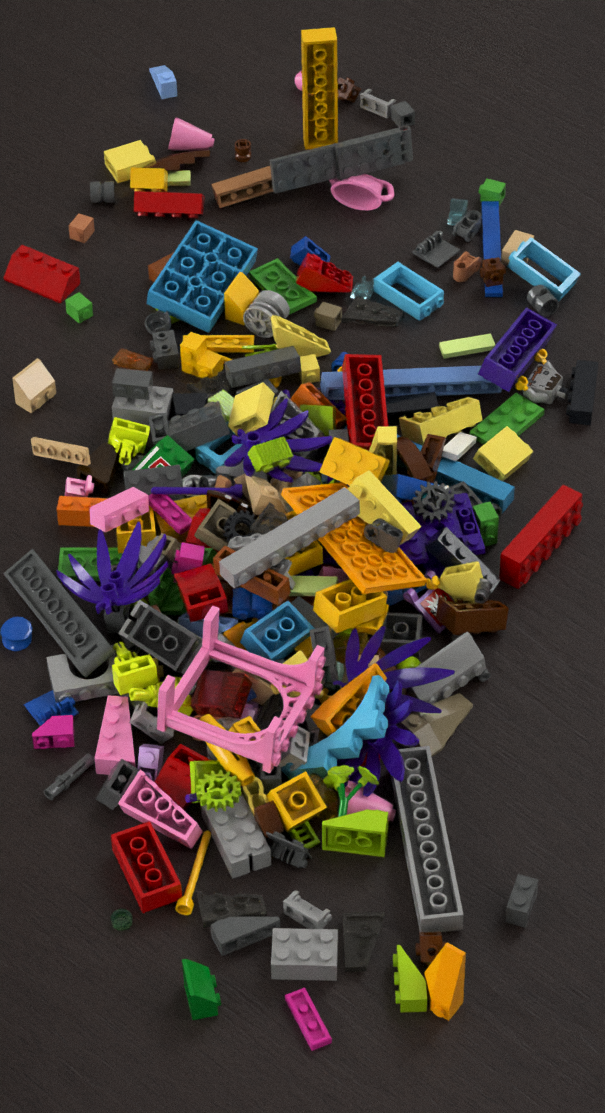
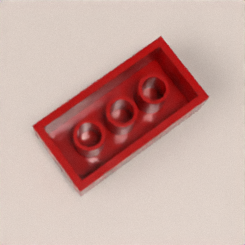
M150 821L111 835L112 850L142 913L178 901L182 897L181 882Z

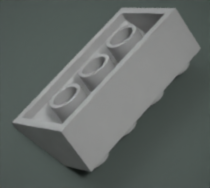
M467 631L417 666L454 670L455 674L432 683L407 688L408 696L433 704L448 698L455 690L465 686L472 678L481 675L486 669L485 659L470 633Z

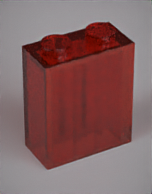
M203 670L198 679L197 688L191 699L190 706L200 716L210 714L212 717L241 719L253 683L244 673Z

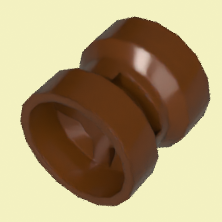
M247 139L237 140L234 144L235 159L239 162L249 161L251 159V142Z

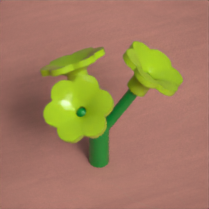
M342 765L331 767V770H328V776L323 779V782L327 788H335L338 791L340 797L338 817L347 815L348 802L361 787H364L368 782L378 786L379 782L376 776L367 768L361 766L357 768L362 777L358 780V785L347 797H345L344 783L349 780L348 775L354 772V768Z

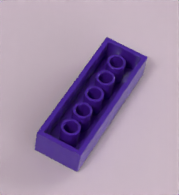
M526 307L486 356L478 375L496 384L501 389L510 392L517 383L518 378L525 373L535 360V354L550 341L557 324Z

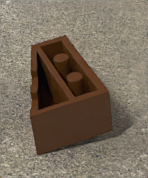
M439 597L436 620L454 635H463L467 631L473 634H480L485 631L496 633L498 630H506L509 608L502 602L487 600L480 604L476 601L475 603L463 602L461 598H457L456 602L446 601L445 597Z

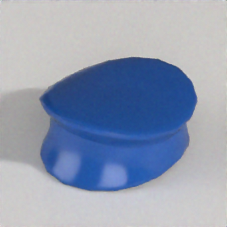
M18 616L12 617L2 625L0 633L4 647L11 651H21L30 645L32 625L27 619Z

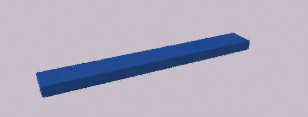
M482 201L483 259L499 257L501 260L499 201ZM485 285V297H503L502 285L490 287Z

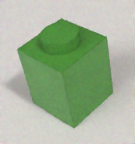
M487 178L479 188V194H481L480 202L499 201L500 206L505 197L506 183Z
M80 292L65 300L67 314L78 323L93 316L92 302Z

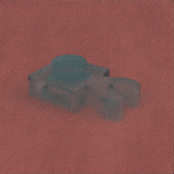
M363 276L362 284L356 283L352 290L351 299L367 303L373 293L374 278L367 282L366 276Z

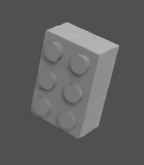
M153 386L149 400L115 397L112 405L113 420L114 417L150 426L148 417L166 413L169 421L173 410V388Z
M273 928L271 979L337 981L338 929Z

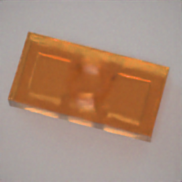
M122 348L113 358V364L131 370L147 371L153 363V358Z

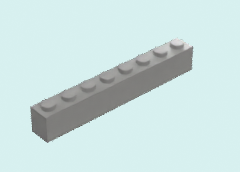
M345 487L219 561L220 575L234 589L245 584L248 580L262 574L268 568L277 565L283 559L292 556L298 550L310 545L318 538L324 537L327 533L335 528H339L350 519L355 518L360 514V500Z

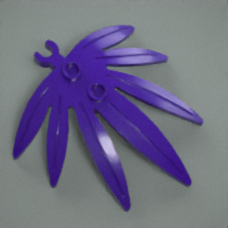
M285 398L270 414L267 425L256 431H250L245 434L244 430L238 429L237 434L239 437L232 435V442L242 444V446L224 461V465L235 467L244 459V473L252 477L255 469L248 456L251 447L291 434L305 422L309 416V411L306 410L277 426L288 405V399ZM332 436L288 439L286 441L292 452H306L331 443ZM294 455L290 464L283 468L299 472L320 471L322 463ZM274 467L272 471L267 472L268 475L277 480L293 482V478L278 467Z
M137 522L116 571H112L106 540L102 530L99 529L97 569L101 587L96 584L89 573L71 554H68L71 566L77 578L84 586L56 570L57 576L76 596L95 603L97 614H100L105 609L106 614L109 615L112 612L111 606H122L137 602L151 593L160 584L159 577L168 567V561L146 580L144 579L151 572L163 551L167 539L166 534L163 535L153 552L134 575L141 551V523Z
M385 626L379 628L368 641L359 662L357 661L359 656V637L356 628L352 630L345 656L348 682L343 683L336 680L333 682V685L339 684L343 688L369 668L368 664L375 656L382 642ZM426 637L407 643L391 651L376 663L381 670L390 668L415 654L431 638ZM415 667L384 672L387 677L385 682L389 685V689H394L397 680L402 683L403 689L444 679L455 674V671L443 668ZM389 692L388 695H387L386 701H387V699L389 698V696H390V694H391L390 692ZM401 694V699L397 706L399 707L410 699L413 701L412 711L422 713L442 712L441 709L430 703Z
M398 680L385 702L383 715L388 719L385 737L362 741L363 746L360 750L359 758H349L345 764L354 768V772L348 775L349 778L362 765L367 753L366 768L376 776L377 781H379L381 771L379 755L389 773L399 782L403 781L405 774L404 760L392 739L402 745L413 747L419 744V738L408 730L391 727L405 720L413 708V701L410 699L397 707L402 694V683ZM338 759L337 764H340L346 761L347 759ZM368 782L364 786L363 795L366 797L370 796L375 790L376 785Z

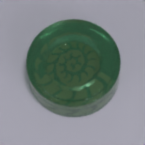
M117 909L111 915V924L116 930H127L133 923L132 914L127 909Z

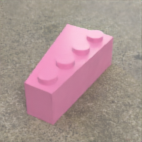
M111 695L107 697L95 754L96 774L109 775L121 759L136 767L128 697Z
M141 769L118 803L127 815L142 823L150 821L155 830L190 849L194 847L203 833L198 823L165 794Z

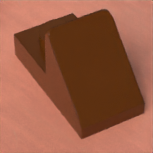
M274 801L254 808L255 820L265 838H269L266 832L273 834L274 831L278 833L284 831Z

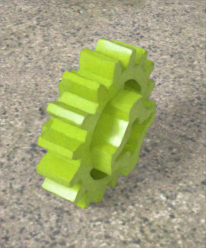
M222 770L218 774L211 771L210 776L204 774V780H198V785H196L197 800H200L201 806L207 805V810L213 807L215 812H218L219 808L226 811L227 806L233 808V802H239L241 783L237 781L236 775L231 777L229 771L226 774H223Z

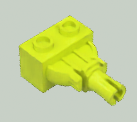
M114 417L108 444L113 445L116 453L120 449L119 462L123 465L125 460V465H129L132 452V457H135L137 453H144L150 426Z
M119 642L121 648L118 643H115L113 648L116 651L117 657L114 659L115 664L112 665L114 685L120 695L128 694L131 688L144 689L148 685H156L158 683L157 667L150 654L140 657L135 652H132V657L131 651L127 650L123 642Z
M175 677V688L182 677ZM159 682L156 685H148L146 689L131 688L129 691L130 700L145 701L148 706L158 708V693L163 682ZM188 694L178 712L188 716L191 715L195 708L191 695Z

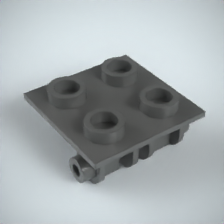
M436 230L432 236H428L422 243H419L412 253L439 268L460 252V249L442 239L443 232Z
M275 831L273 834L266 832V835L274 843L273 846L269 845L271 857L278 860L281 858L282 862L286 860L287 864H291L299 869L306 868L308 864L306 858L312 859V856L308 853V849L303 847V843L294 839L290 842L285 839L284 835Z

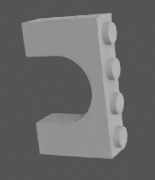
M116 653L107 659V671L94 679H81L73 675L70 671L66 654L46 657L55 702H61L66 697H72L77 702L118 694L112 673V665L115 664L114 659L117 657Z

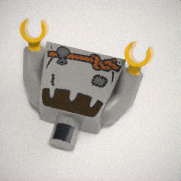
M540 349L534 356L535 361L542 364H538L528 380L526 377L520 376L515 384V388L517 390L523 389V397L531 400L533 403L552 404L557 396L566 399L569 389L562 387V375L554 369L549 360L546 361L547 351L545 349Z

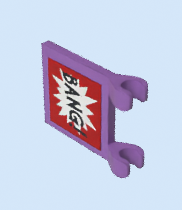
M430 570L424 577L432 579L436 574ZM411 588L403 594V598L422 614L438 634L446 627L436 620L438 598L445 597V600L455 602L454 599L439 588L435 590L429 589L420 598H418L414 589Z

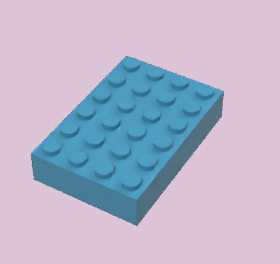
M196 220L149 289L147 305L162 312L168 311L169 315L210 333L225 310L224 292L239 272H243L247 276L256 262L258 248Z

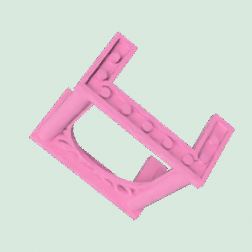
M212 606L203 621L202 647L175 688V677L167 675L159 688L157 730L165 732L167 727L180 731L262 763V771L271 773L274 766L277 767L279 765L282 752L288 750L291 737L294 738L296 736L299 723L302 724L307 714L306 711L308 709L311 710L313 707L315 696H319L322 691L323 684H321L325 673L322 668L326 661V657H324L325 648L317 645L309 660L302 664L287 665L271 661L219 641L220 608ZM211 658L268 680L279 690L284 704L281 716H274L267 729L247 734L221 729L180 713L178 710ZM297 691L301 694L300 696L294 698L287 696L289 692Z

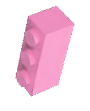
M131 487L90 507L91 525L106 533L149 512L148 495L135 487Z

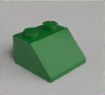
M182 959L184 987L192 1020L217 1016L218 1006H221V999L219 993L214 991V988H217L215 975H210L208 966L188 959Z

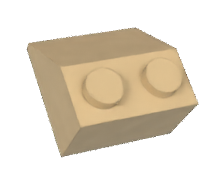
M38 358L12 378L16 404L30 413L40 408L56 394L55 380Z

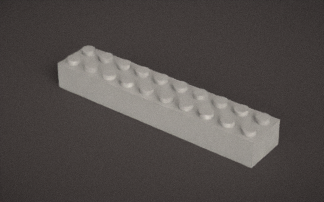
M430 746L399 749L405 765L404 779L402 782H399L391 774L390 776L419 931L446 932L463 930V910Z

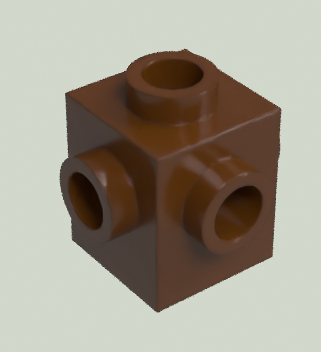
M339 77L338 99L354 103L361 88L354 85V80L348 77L346 79Z
M499 257L482 260L480 276L483 278L486 287L502 285L503 276L506 274L505 264L501 263Z
M419 932V943H415L416 956H420L421 962H425V965H430L446 944V942H442L441 932Z

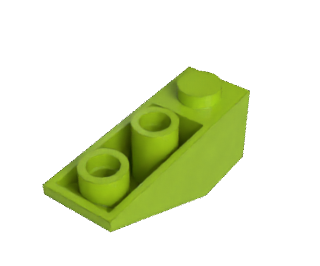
M397 945V954H393V967L398 969V972H394V985H399V991H395L396 1004H400L401 1013L427 1012L426 980L401 945Z

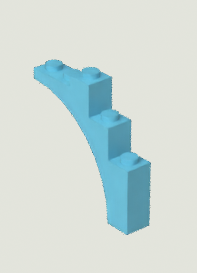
M380 675L372 676L368 691L353 715L330 736L308 747L307 763L305 765L302 764L296 770L290 771V766L293 763H287L282 767L281 771L290 780L305 771L310 779L325 778L328 776V770H331V767L337 766L338 759L359 758L363 740L384 738L388 728V719L383 715V712L385 711V702L389 693V685Z

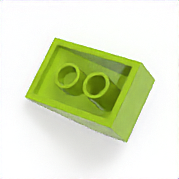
M367 809L322 821V850L385 857L388 840V812Z

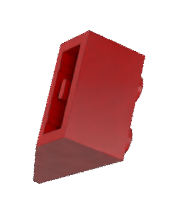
M307 253L298 268L296 284L309 291L351 292L353 276L346 270L342 271L336 268L333 263L325 262L319 256Z
M211 563L174 574L190 623L204 619L212 606L220 608L219 614L228 612L227 598Z
M180 744L168 757L154 782L185 811L192 803H187L185 800V796L191 794L190 761H208L210 759Z

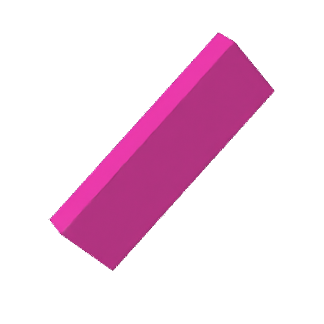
M150 494L148 496L149 506L179 535L190 529L192 519L168 495Z
M302 988L286 994L285 1000L310 1049L313 1051L331 1044L332 1038L306 989Z

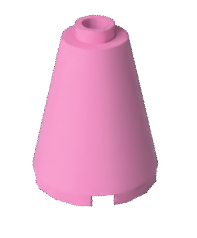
M175 118L168 150H209V148H213L215 139L212 138V134L180 118Z
M348 780L347 786L345 787V797H347L358 784ZM363 787L348 802L347 815L367 809L388 812V822H393L396 809H393V804L374 793L368 797L364 796Z

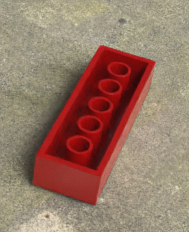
M345 354L342 373L348 439L350 443L369 451L377 427H388L382 356Z
M565 485L559 488L502 551L499 573L501 581L517 589L529 581L530 576L539 570L542 562L548 560L551 552L560 546L561 541L565 537L570 535L574 526L580 524L582 520L581 509L583 507L582 493Z

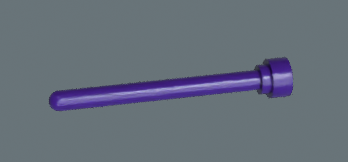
M235 484L231 488L152 487L151 493L161 495H207V490H217L233 494L242 499V484Z

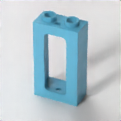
M531 237L526 242L523 241L519 245L518 251L514 250L508 258L510 260L507 266L509 269L534 287L537 285L546 286L558 302L576 284L581 274ZM525 258L531 259L561 281L562 284L558 287L523 260Z
M399 262L374 278L375 293L419 321L429 316L431 312L440 308L444 303V291ZM399 283L425 301L418 304L391 286Z
M230 428V434L195 448L196 460L208 467L213 473H216L217 467L225 466L224 461L242 446V444H236L223 455L213 452V450L235 434Z

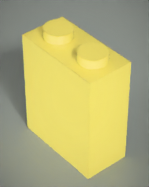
M141 140L104 151L105 165L117 183L130 180L131 167L142 168L156 161L155 157L149 153L148 147L144 146Z
M262 382L236 395L228 427L238 436V429L244 430L245 434L250 431H255L267 425L275 393Z
M506 426L480 447L473 459L490 476L504 481L529 460L533 450L513 430Z

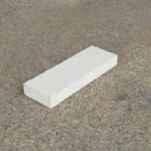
M459 432L444 446L442 457L457 461L476 443L477 437Z

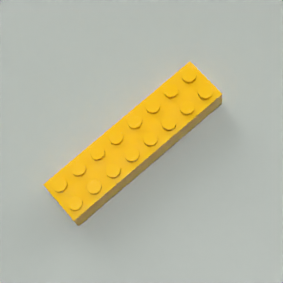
M335 27L301 30L303 139L305 150L338 143L337 36Z

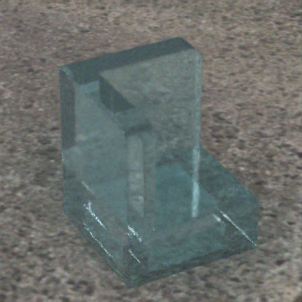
M451 199L448 225H455L467 214L468 200Z

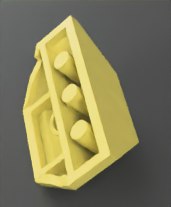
M277 315L271 317L273 337L278 349L294 346L299 356L315 354L316 357L330 354L331 350L325 339L319 338L307 329Z

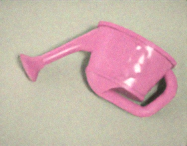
M368 174L351 176L343 180L337 178L329 180L332 186L331 193L333 197L343 205L357 210L368 211L377 209L382 202L391 201L395 195L391 183ZM383 187L387 189L388 195H382Z

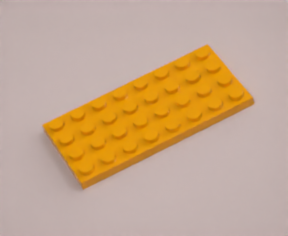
M340 482L283 488L281 495L298 515L342 488L348 489V486ZM358 516L345 522L339 528L330 531L324 537L318 538V541H320L363 594L420 587L426 584L427 579L400 547H398L397 552L389 553L372 541H369L364 536V528L369 524Z

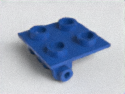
M53 690L24 704L25 708L40 726L52 716H75L79 714L73 706L75 701L72 697H66L61 702H55Z

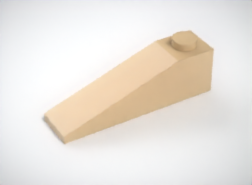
M245 476L253 514L274 519L289 512L277 489L270 483L256 476Z

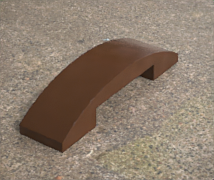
M397 437V455L407 466V474L412 478L423 481L431 479L432 473L416 445L407 437Z

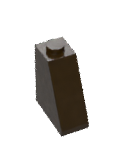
M106 442L101 444L90 455V465H80L77 467L78 479L86 481L87 476L91 475V483H94V490L108 496L120 464L119 451L116 453L113 445Z

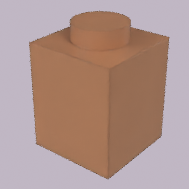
M79 213L69 225L70 239L86 243L95 231L94 218Z

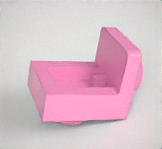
M88 475L86 481L67 477L65 496L88 497L89 494L93 493L94 483H91L92 476Z

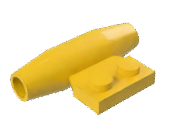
M210 714L204 715L199 719L226 730ZM251 716L234 723L229 729L230 732L241 734L261 731ZM206 742L222 767L227 772L229 771L231 776H237V781H240L241 786H247L254 781L255 775L246 757Z

